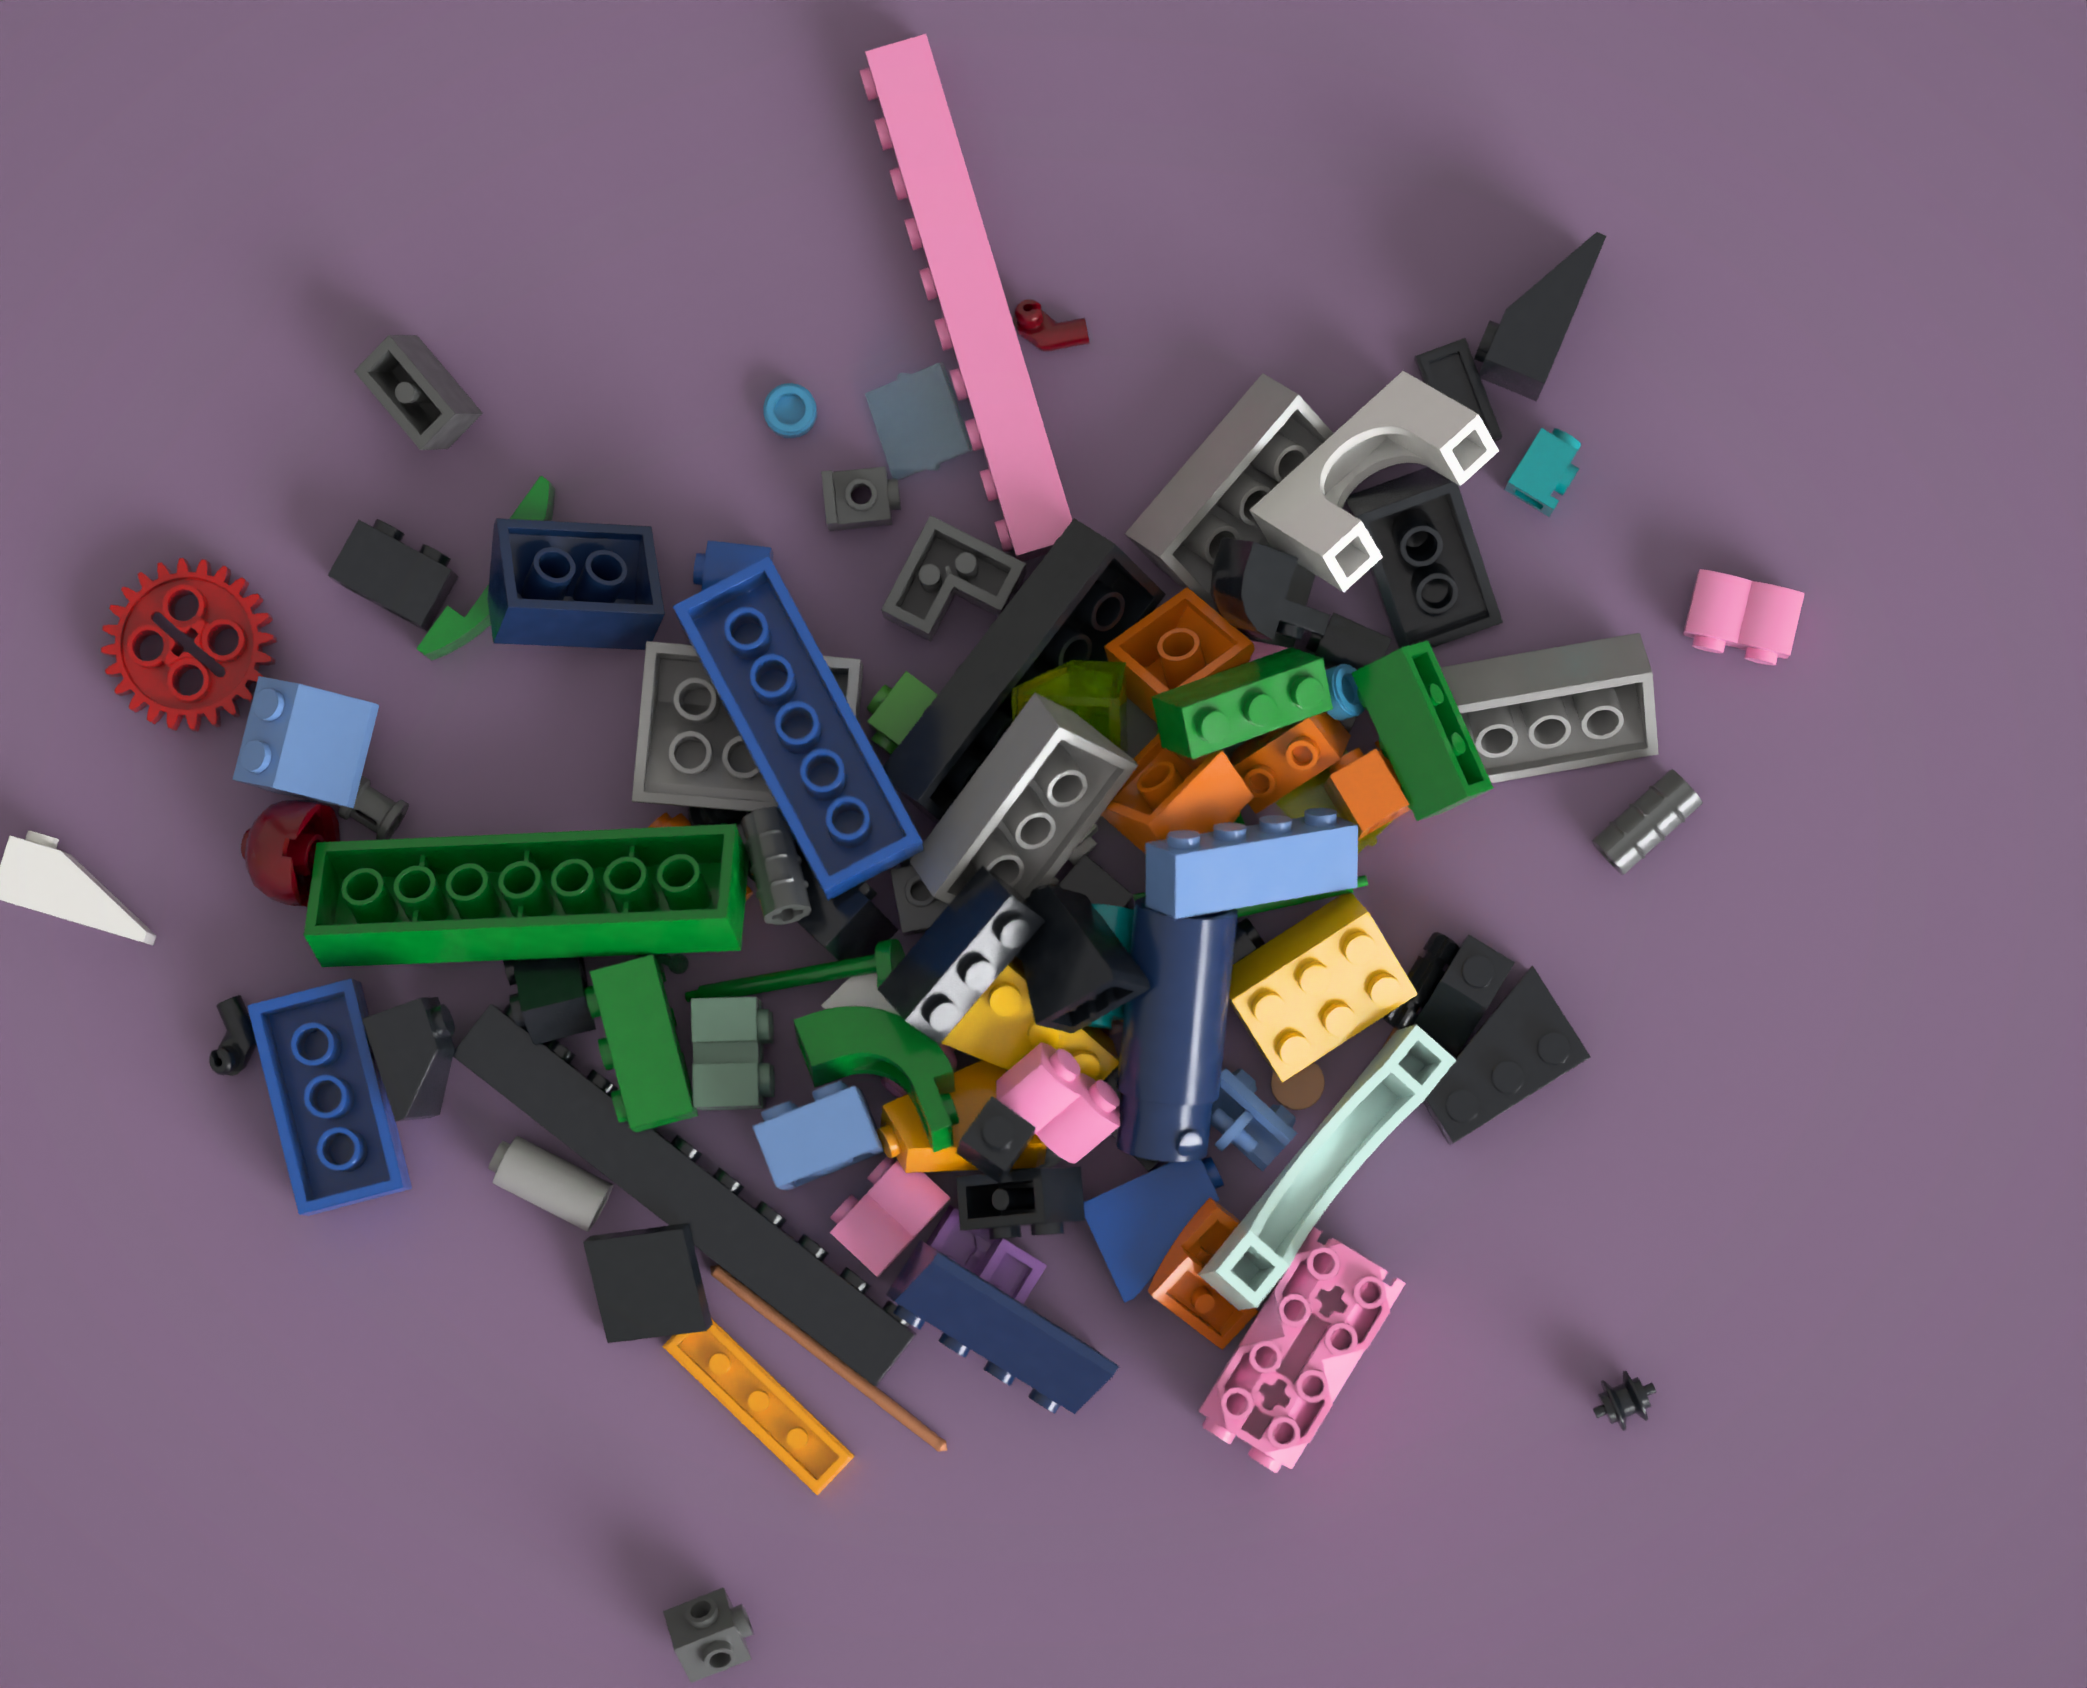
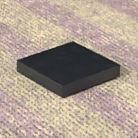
M689 1223L593 1235L583 1242L607 1343L707 1331L713 1325Z

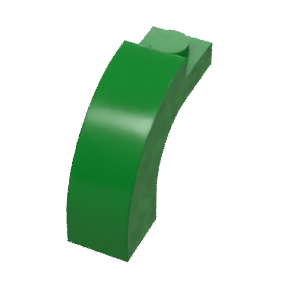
M835 1007L794 1019L796 1041L814 1087L855 1074H874L888 1078L902 1087L912 1099L933 1153L954 1146L952 1126L959 1124L958 1114L949 1094L955 1092L954 1070L947 1056L934 1040L910 1025L901 1016L872 1007Z

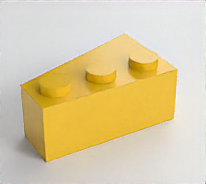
M1016 956L942 1041L944 1045L1006 1070H1010L1041 1042L1052 1046L1056 1050L1064 1049L1069 1052L1079 1064L1081 1073L1096 1081L1104 1080L1119 1065V1057L1113 1040L1099 1028L1085 1026L1072 1034L1035 1025L1022 961Z

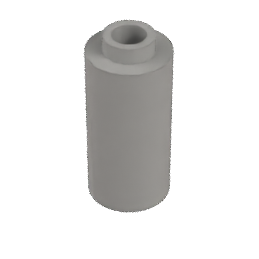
M516 1136L511 1144L502 1141L488 1167L489 1170L495 1172L493 1184L586 1232H590L613 1188V1184L519 1136Z

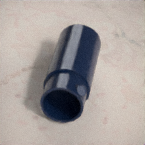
M1145 896L1136 899L1134 903L1130 955L1148 978L1150 989L1124 1004L1116 1086L1117 1090L1121 1092L1120 1126L1117 1131L1116 1146L1119 1150L1129 1155L1149 1160L1166 1162L1195 1161L1203 1159L1208 1155L1213 1102L1219 1098L1238 911L1230 909L1174 919L1146 907Z

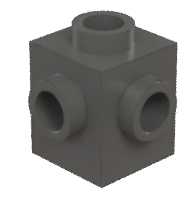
M724 1587L663 1611L673 1649L691 1683L751 1659L746 1642V1637L754 1634L751 1622L743 1604L733 1607Z

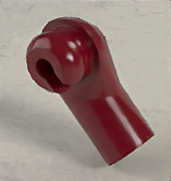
M1032 299L1021 301L1014 310L1013 324L1018 334L1041 351L1049 352L1090 344L1085 318L1057 323L1041 310L1039 302Z

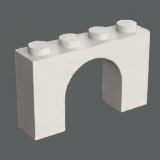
M1402 371L1249 511L1270 546L1278 551L1298 557V564L1340 591L1345 592L1382 558L1380 551L1362 521L1343 510L1346 499L1363 480L1375 472L1392 465L1418 463L1431 468L1461 486L1499 450L1479 414Z

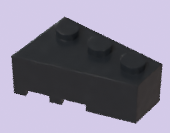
M740 821L736 826L745 845L746 842ZM795 840L798 855L803 860L801 868L804 880L808 883L807 893L811 906L810 914L797 922L838 961L874 955L877 943L890 940L898 931L893 923L871 902L878 893L866 882H863L828 901ZM749 859L748 877L755 882L754 876L750 873L751 864Z
M1533 966L1524 973L1467 1045L1460 1051L1455 1058L1454 1064L1423 1101V1104L1449 1145L1457 1142L1591 1057Z

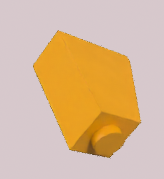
M981 1060L954 1072L955 1092L949 1093L959 1118V1124L952 1126L954 1146L934 1153L913 1101L908 1094L882 1105L880 1128L877 1129V1134L884 1153L890 1159L896 1156L905 1173L979 1170L956 1154L960 1139L991 1096L996 1099V1081L1007 1070ZM1035 1133L1030 1144L1012 1169L1036 1168L1045 1163L1047 1146Z

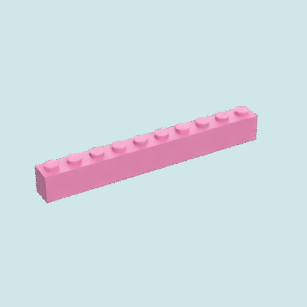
M926 34L866 51L865 54L869 68L859 70L868 101L878 98L883 113V118L874 120L882 149L884 151L893 148L898 163V168L889 170L897 199L899 201L908 198L913 213V218L906 219L904 222L913 251L923 248L928 268L919 270L927 299L929 301L938 298L944 318L934 320L942 349L945 351L953 348L959 368L949 370L957 399L961 401L968 398L974 418L964 421L972 450L983 449L989 469L979 471L988 502L998 499L1004 519L994 522L1003 552L1013 550L1016 559L1023 562L1046 555L1073 520Z

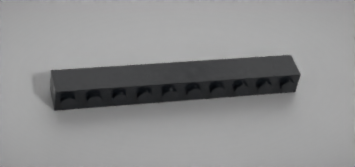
M508 1003L503 1011L493 1004L488 1006L455 1048L454 1058L668 1225L689 1223L693 1244L872 1385L877 1386L917 1335L908 1328L910 1325L908 1322L893 1313L897 1307L896 1304L888 1300L881 1307L866 1295L871 1288L869 1283L848 1267H845L841 1274L824 1262V1259L829 1254L828 1251L806 1234H803L797 1241L785 1232L781 1227L787 1220L762 1200L756 1208L739 1196L740 1192L744 1189L741 1183L720 1167L712 1175L697 1163L702 1153L679 1135H676L670 1142L657 1132L655 1128L635 1133L630 1129L628 1121L619 1123L611 1092L618 1088L594 1069L587 1076L570 1064L576 1055L556 1039L533 1045L526 1024L516 1026L510 1003Z

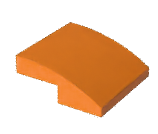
M1210 1197L1172 1244L1155 1273L1148 1292L1154 1299L1223 1350L1259 1311L1257 1308L1236 1309L1198 1275L1241 1222Z

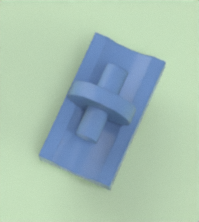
M1225 1068L1221 1072L1219 1098L1213 1102L1211 1125L1222 1134L1214 1145L1223 1152L1232 1143L1260 1170L1264 1171L1298 1134L1292 1129L1296 1117L1283 1105L1273 1104L1269 1108L1254 1094L1257 1091L1256 1081L1243 1069H1237L1231 1073Z

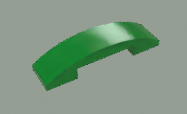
M540 475L510 519L552 521L555 488L550 481ZM489 584L465 617L447 605L416 649L433 661L459 649L491 625L488 607Z

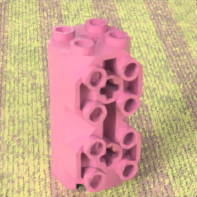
M1315 1227L1312 1228L1301 1245L1290 1267L1274 1286L1198 1412L1206 1416L1202 1424L1204 1429L1228 1444H1231L1235 1436L1252 1445L1248 1453L1249 1457L1275 1473L1278 1472L1282 1464L1292 1470L1304 1448L1310 1443L1333 1406V1401L1365 1349H1368L1387 1318L1390 1308L1405 1285L1398 1278H1393L1390 1285H1387L1383 1282L1388 1273L1386 1270L1334 1238L1328 1239L1325 1245L1319 1243L1317 1240L1322 1231Z

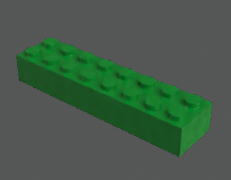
M736 824L317 842L304 937L322 968L741 951L749 855L744 848V843Z

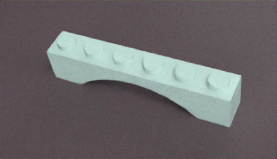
M1417 1024L1397 1030L1198 1275L1236 1309L1256 1308L1290 1267L1308 1234L1344 1185L1385 1138L1425 1100L1456 1059Z

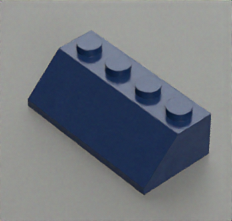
M922 1240L919 1241L886 1293L890 1299L898 1304L893 1312L895 1315L921 1330L925 1322H928L943 1332L938 1341L964 1358L967 1357L970 1350H973L988 1360L983 1368L985 1371L1011 1386L1015 1378L1021 1380L1033 1388L1028 1397L1056 1414L1060 1406L1075 1414L1114 1376L1119 1368L1116 1363L1096 1349Z

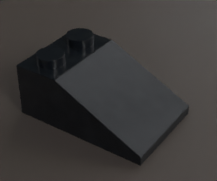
M1598 232L1592 235L1505 310L1500 324L1489 321L1474 357V360L1483 363L1479 373L1481 379L1537 402L1606 239L1605 235Z
M1426 467L1349 495L1346 502L1350 514L1362 521L1382 555V558L1370 568V572L1398 649L1424 641H1429L1431 648L1503 623L1458 484Z

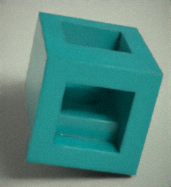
M1541 428L1504 490L1550 517L1559 500L1551 496L1552 492L1556 491L1563 496L1579 470L1571 462L1581 447V443L1560 429L1554 428L1552 433H1549Z

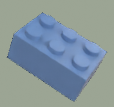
M841 1080L811 1092L815 1102L799 1108L795 1103L788 1101L761 1112L764 1122L752 1127L776 1188L788 1191L884 1153L877 1134V1125L862 1090L856 1086L849 1088Z

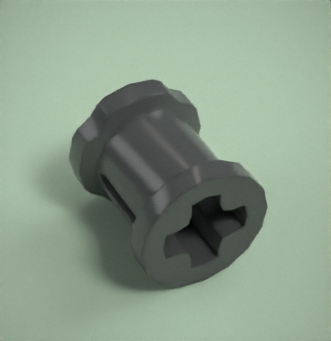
M362 776L354 808L340 806L339 816L344 820L351 817L377 833L376 840L390 839L405 817L409 804L403 800L393 801L372 788L370 780Z

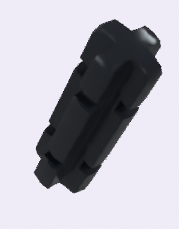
M1435 932L1431 935L1423 948L1426 951L1425 956H1418L1407 975L1418 995L1383 1017L1392 1027L1399 1030L1414 1024L1418 1017L1416 1014L1418 1008L1423 1009L1443 976L1444 971L1442 968L1445 964L1449 965L1459 949L1457 943L1444 934Z

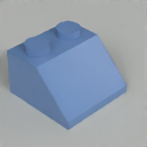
M259 676L232 780L274 793L354 808L379 705L299 683Z

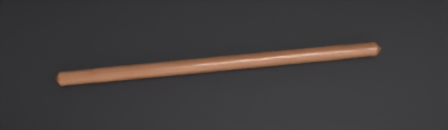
M720 1265L710 1266L711 1276L730 1289L735 1295L905 1427L918 1435L936 1451H947L946 1441L876 1386L872 1385L763 1298L723 1269V1267Z

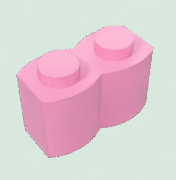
M1699 569L1696 575L1683 635L1694 638L1692 643L1694 648L1713 653H1723L1725 645L1746 650L1744 657L1746 660L1775 666L1777 658L1787 659L1791 654L1805 593L1725 573Z
M1041 1042L996 1081V1099L1036 1127L1035 1134L1055 1154L1072 1164H1076L1120 1126V1100L1115 1090L1103 1080L1096 1081L1082 1074L1075 1058L1064 1049L1056 1050L1052 1046Z
M888 1157L867 1177L873 1184V1187L860 1200L850 1195L830 1217L837 1224L830 1233L877 1277L893 1263L951 1200L924 1172L905 1173L898 1160L895 1161L893 1158L890 1159Z

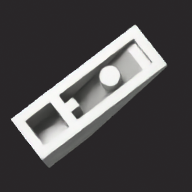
M28 830L25 840L9 835L0 864L1 901L154 945L156 935L71 854L56 849L59 839Z

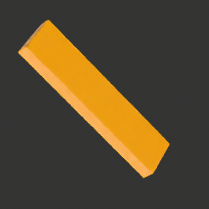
M712 1317L713 1325L707 1331L672 1335L662 1347L816 1495H819L855 1457L836 1436Z

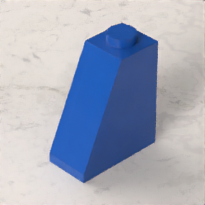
M1211 1156L1203 1160L1170 1162L1084 1202L1086 1221L1124 1303L1134 1299L1152 1279L1172 1244L1210 1197L1216 1202L1219 1201L1215 1189L1224 1186V1183Z

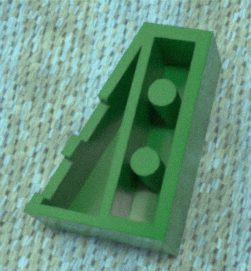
M652 954L590 971L593 985L584 988L592 1018L601 1017L606 1037L598 1039V1045L606 1071L615 1069L620 1089L612 1091L611 1095L619 1123L628 1121L630 1129L637 1133L698 1116L697 1109L693 1108L691 1082L675 1029L677 1022L674 1010L670 1008L664 982L667 980L663 965Z

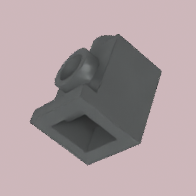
M885 466L832 472V470L821 471L826 524L829 532L892 525L891 511L901 510L898 478L888 479ZM857 487H867L872 492L871 498L867 503L857 504L852 500V492Z

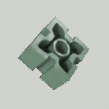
M757 997L691 999L693 1108L701 1111L766 1109V1097H775L774 1065L764 1063L763 1047L764 1044L774 1043L773 1012H770L769 1009H764L763 1002Z

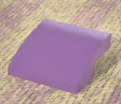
M949 1205L926 1242L1022 1304H1024L1047 1267L1046 1264L1004 1238L989 1240V1229L960 1231L959 1210Z

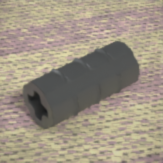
M1672 769L1654 785L1649 786V790L1639 799L1629 804V808L1614 821L1610 822L1609 826L1592 840V843L1602 856L1621 875H1624L1637 862L1644 859L1645 855L1658 843L1664 841L1665 837L1679 824L1684 823L1685 819L1703 802L1690 785Z
M764 807L752 811L742 818L741 825L746 842L744 848L748 851L751 864L750 873L754 876L757 889L755 896L760 902L765 923L774 925L797 922L810 914L811 906L807 893L808 883L804 880L801 868L803 860L798 855L795 838L778 807Z

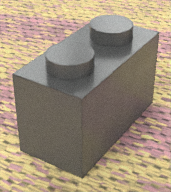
M388 335L354 371L420 450L449 449L483 414L417 335Z

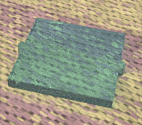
M937 363L911 375L900 373L896 381L865 393L892 478H898L899 481L926 469L937 471L940 468V463L972 451L944 363Z

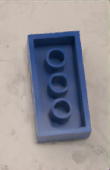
M350 978L247 1005L299 1215L310 1216L412 1189L397 1124L362 1018L369 1016L361 982Z

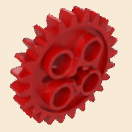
M179 558L177 572L173 574L162 562L157 563L158 579L153 581L144 573H138L142 589L135 592L123 586L121 590L129 603L126 607L119 605H110L109 607L120 620L118 625H104L102 628L103 631L115 637V643L102 647L101 653L110 657H116L117 662L105 669V673L110 677L123 676L124 679L114 689L115 693L119 696H125L134 692L135 695L131 699L128 708L136 713L150 705L147 712V721L156 724L166 713L167 726L174 731H177L183 717L186 718L189 728L194 732H199L203 716H206L208 721L216 728L220 727V711L225 709L231 715L238 718L240 711L236 701L241 697L252 703L254 694L249 687L252 682L257 684L259 676L264 677L258 672L260 665L275 664L276 660L262 651L264 646L276 643L277 638L272 634L261 632V628L273 621V618L269 613L255 614L254 611L261 605L263 598L258 593L243 597L249 586V582L243 577L228 585L231 578V570L224 565L214 576H211V564L205 559H201L196 571L192 572L189 562L184 558ZM186 595H195L199 602L196 615L186 621L178 620L175 615V605L178 600ZM161 613L182 633L192 639L195 638V644L225 669V675L223 677L216 676L199 659L186 651L183 652V646L153 621L154 614ZM235 629L239 637L236 649L230 654L218 655L214 647L217 635L223 630ZM151 635H160L164 643L162 653L155 660L144 661L140 655V645L143 640ZM200 669L204 678L201 689L193 695H183L179 687L182 675L188 670Z

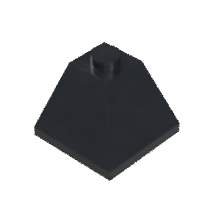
M422 997L362 1018L395 1122L426 1119L440 1115L455 1050L451 1035L455 1033V1025L447 1006L440 1004L438 997Z

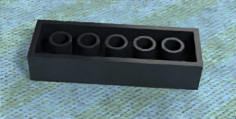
M1074 518L883 765V769L892 786L927 817L938 824L1015 720L1017 709L1016 690L1043 676L1066 672L1071 669L1068 679V699L1071 703L1072 711L1076 712L1110 668L1104 646L1153 612L1166 594L1115 543Z

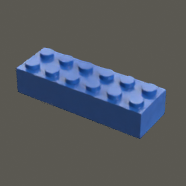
M770 556L673 606L679 623L828 901L924 850L922 840Z

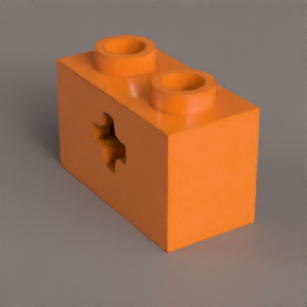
M1323 712L1251 738L1234 750L1230 762L1254 796L1248 802V805L1255 814L1341 760L1351 737L1342 723L1332 718L1327 712Z

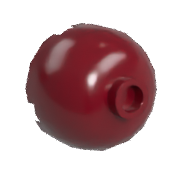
M311 800L281 801L270 805L256 818L252 827L245 832L241 843V854L246 861V868L254 886L271 900L285 905L308 907L316 843L340 841L339 822L334 809L330 806L321 805L322 803Z

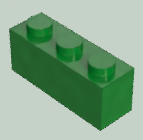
M1429 641L1401 647L1352 672L1357 685L1359 701L1370 714L1379 735L1381 751L1391 762L1400 782V789L1409 803L1408 808L1412 810L1416 821L1444 813L1494 789Z
M1293 647L1151 696L1162 747L1190 759L1201 757L1333 709L1323 658Z

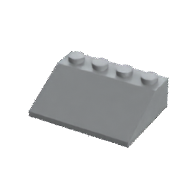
M646 641L632 802L752 812L764 807H778L692 645ZM823 656L859 722L864 668L861 659Z

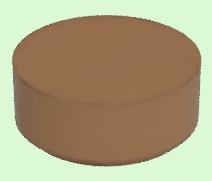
M1315 1062L1283 1083L1274 1071L1271 1076V1091L1274 1098L1279 1104L1291 1110H1304L1313 1106L1320 1099L1324 1091V1075Z

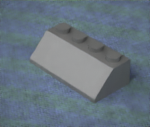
M1262 373L1127 530L1125 535L1153 564L1183 589L1188 587L1218 612L1210 590L1212 568L1221 539L1230 538L1252 541L1273 548L1249 510L1334 433L1299 394Z
M1640 633L1440 667L1491 783L1659 754L1653 673Z
M1034 693L924 841V850L914 855L910 863L931 895L948 904L952 902L982 865L1016 889L1026 899L1030 896V892L1033 889L1047 885L1052 881L1137 768L1138 764L1075 712Z

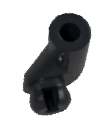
M241 995L229 998L216 1005L227 1030L218 1050H213L209 1056L210 1067L219 1075L233 1076L240 1073L246 1068L257 1046L250 1015Z

